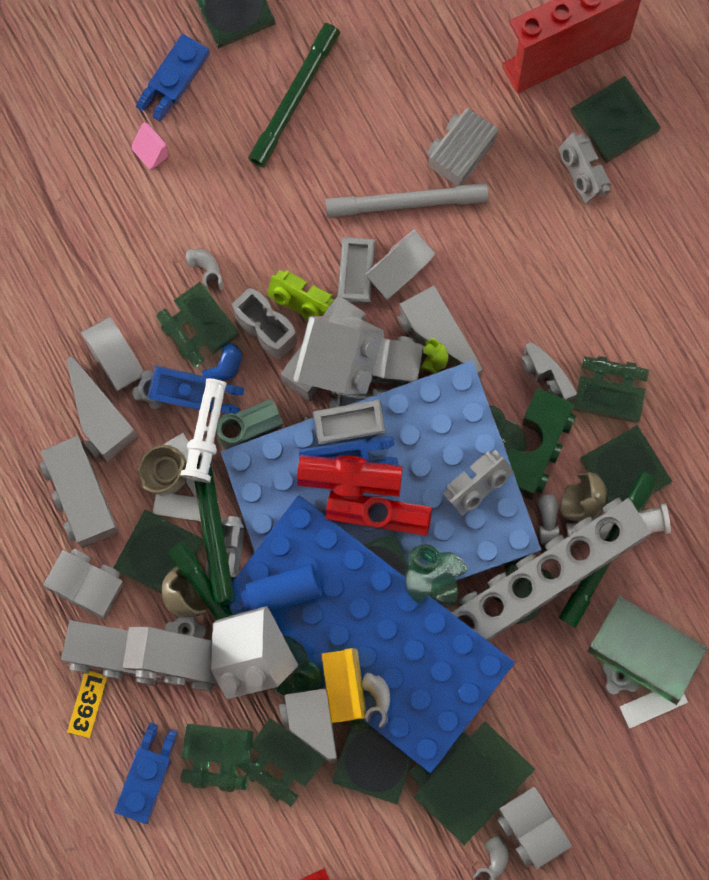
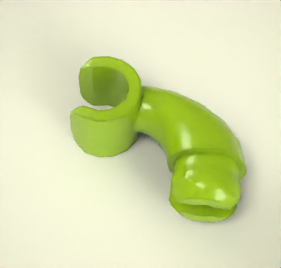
M430 338L425 343L426 346L423 347V352L428 356L419 370L421 372L428 370L435 374L441 372L446 367L448 351L443 343H439L435 338Z

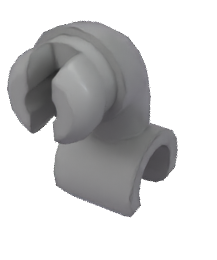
M201 248L187 250V265L189 267L199 266L207 271L202 279L205 290L208 292L209 281L215 279L218 280L221 291L224 283L219 265L212 254Z
M544 493L539 497L538 505L543 521V526H539V538L542 545H546L559 536V527L556 526L558 500L552 493L550 495H545Z
M367 673L362 680L361 688L371 692L370 694L376 700V707H372L366 712L365 720L369 723L372 714L380 712L382 714V721L379 724V728H383L388 722L387 711L390 705L389 687L381 676Z
M496 835L485 843V849L491 854L490 867L477 870L473 875V879L478 874L485 873L488 875L489 880H495L506 868L509 850L506 843L504 844L501 838Z

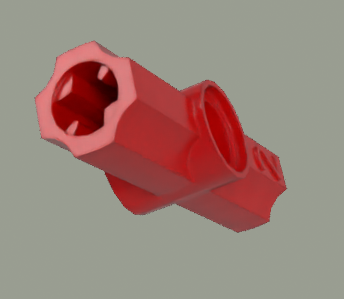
M300 455L297 470V486L332 489L334 493L344 496H361L364 493L399 497L403 466L367 462L364 458L348 455L337 456L336 459Z
M332 490L330 491L326 507V520L428 537L432 518V507L386 500L382 497L344 496L336 494ZM377 505H384L388 509V515L382 522H373L370 517L371 510Z

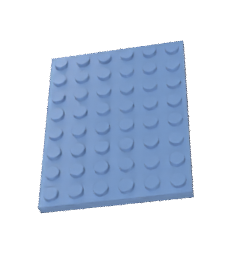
M473 360L353 403L357 404L380 399L386 434L356 440L367 439L369 441L376 438L393 437L395 445L389 449L369 451L370 461L385 457H395L398 460V465L403 466L399 497L364 493L362 496L382 497L386 500L432 507V518L428 537L335 522L366 547L381 546L394 552L403 563L405 577L424 592L542 551L514 473L508 477L507 482L503 486L494 489L483 498L477 508L468 511L463 516L460 515L443 494L447 490L446 486L464 471L473 479L476 474L470 466L487 451L491 453L493 450H496L511 467ZM314 418L221 451L254 551L258 549L298 495L326 515L327 501L332 489L297 486L299 450L319 446ZM384 505L375 506L370 513L371 520L373 522L384 521L388 515V509Z

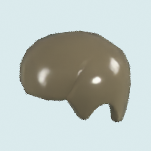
M165 444L148 450L142 456L137 470L142 488L160 496L173 494L182 488L187 480L180 476L181 471L185 470L187 463L183 453L179 449Z
M591 472L579 473L578 478L581 479V482L569 484L564 490L561 500V514L564 519L581 522L589 516L594 521L602 513V508L607 503V488L598 474Z
M178 567L170 570L162 583V599L165 607L177 617H195L204 614L208 608L189 580L183 576Z

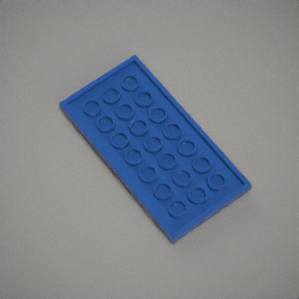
M298 495L232 581L235 599L233 603L226 605L233 615L247 612L241 592L246 591V583L312 563L319 577L322 597L271 612L299 665L297 668L323 689H326L322 654L349 648L358 649L362 680L367 673H371L374 676L379 675L386 681L390 691L387 724L383 728H379V724L382 721V714L380 712L373 713L368 724L429 773H432L516 662L334 521L326 520L325 514ZM364 690L366 711H368L370 708L376 707V700L370 694L371 692Z

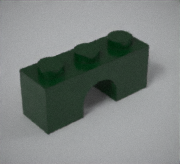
M537 388L522 425L533 429L539 435L541 446L529 453L520 452L510 447L507 454L521 495L531 500L535 491L542 494L550 476L544 473L548 462L556 463L563 445L557 442L562 432L569 434L576 415L571 414L574 403L540 388Z

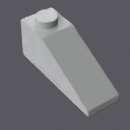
M435 286L399 304L400 315L397 316V320L405 334L411 332L413 338L423 346H426L425 343L430 338L437 339L439 343H443L446 347L450 364L458 366L473 360L479 379L482 378L483 368Z
M71 356L67 359L81 428L88 438L83 443L95 458L101 454L108 462L138 436L126 419Z

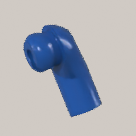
M232 343L225 345L222 348L223 354L218 366L202 371L203 376L221 381L235 377L242 362V352L238 346Z

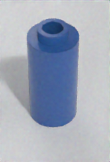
M311 563L246 583V591L241 592L246 611L268 606L270 612L322 597V589L316 569Z

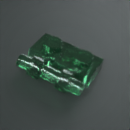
M201 282L173 300L180 310L179 313L172 317L167 309H163L156 315L162 324V331L167 337H172L179 347L178 352L183 359H188L194 368L205 361L198 351L201 347L206 345L211 353L215 354L240 336L237 329ZM187 322L197 333L191 339L181 329Z
M598 355L597 358L584 356L581 369L594 371L593 378L580 376L573 410L639 423L646 389L634 387L633 383L634 380L647 382L649 369L637 367V363L628 361L626 364L607 361V357ZM604 374L623 377V382L619 384L603 380Z
M270 718L250 744V747L260 753L259 757L253 762L243 755L236 766L246 773L245 777L252 783L257 781L271 792L269 796L277 802L281 799L291 807L299 797L289 789L291 783L296 780L306 787L326 759ZM269 761L285 772L280 781L264 770Z
M186 724L182 758L192 759L193 767L192 770H182L181 782L192 784L194 788L205 789L207 786L219 787L224 792H233L235 789L246 790L248 785L247 777L237 776L235 772L236 765L249 766L254 732ZM209 762L221 763L220 773L209 772Z

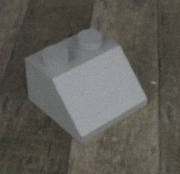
M310 316L293 380L298 383L342 394H367L384 330L357 317Z
M268 606L222 618L213 623L211 671L226 699L278 687L299 666Z
M319 689L286 694V703L279 704L281 721L284 728L289 727L292 735L331 764L338 763L327 690Z

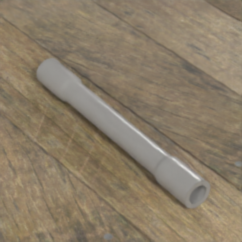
M487 183L459 185L455 188L385 195L325 199L327 218L354 216L359 213L408 208L488 202Z

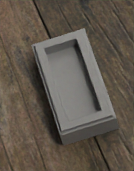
M343 237L338 295L351 304L370 305L372 282L365 273L373 267L375 239Z
M380 399L313 412L319 446L386 434Z

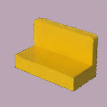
M349 648L342 651L323 653L322 661L331 723L365 718L367 711L364 690L361 688L362 676L358 649Z

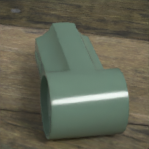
M270 398L236 414L230 413L222 416L217 424V439L222 447L228 449L283 426L276 405ZM234 425L241 432L235 438H227L222 434L223 429Z

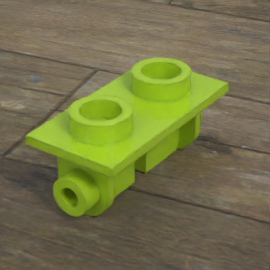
M279 270L276 275L273 274L271 276L267 296L276 303L299 313L308 321L310 316H323L334 301L332 294H328L312 285L307 293L303 291L307 281L288 270L285 272Z

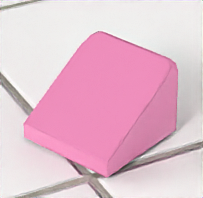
M144 122L132 143V150L152 170L169 157L166 143L148 123Z

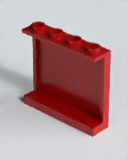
M551 0L509 20V24L518 38L516 56L503 62L502 67L516 93L518 94L630 40L641 0Z

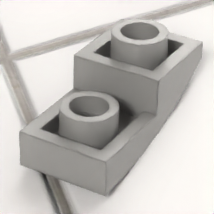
M415 229L389 249L390 252L365 273L387 300L416 275L435 255L434 251Z
M111 317L81 332L94 359L100 363L114 391H118L141 378L143 369Z
M526 344L521 362L527 375L533 374L536 382L549 377L550 380L546 382L549 392L571 403L574 402L577 393L560 366L535 344Z

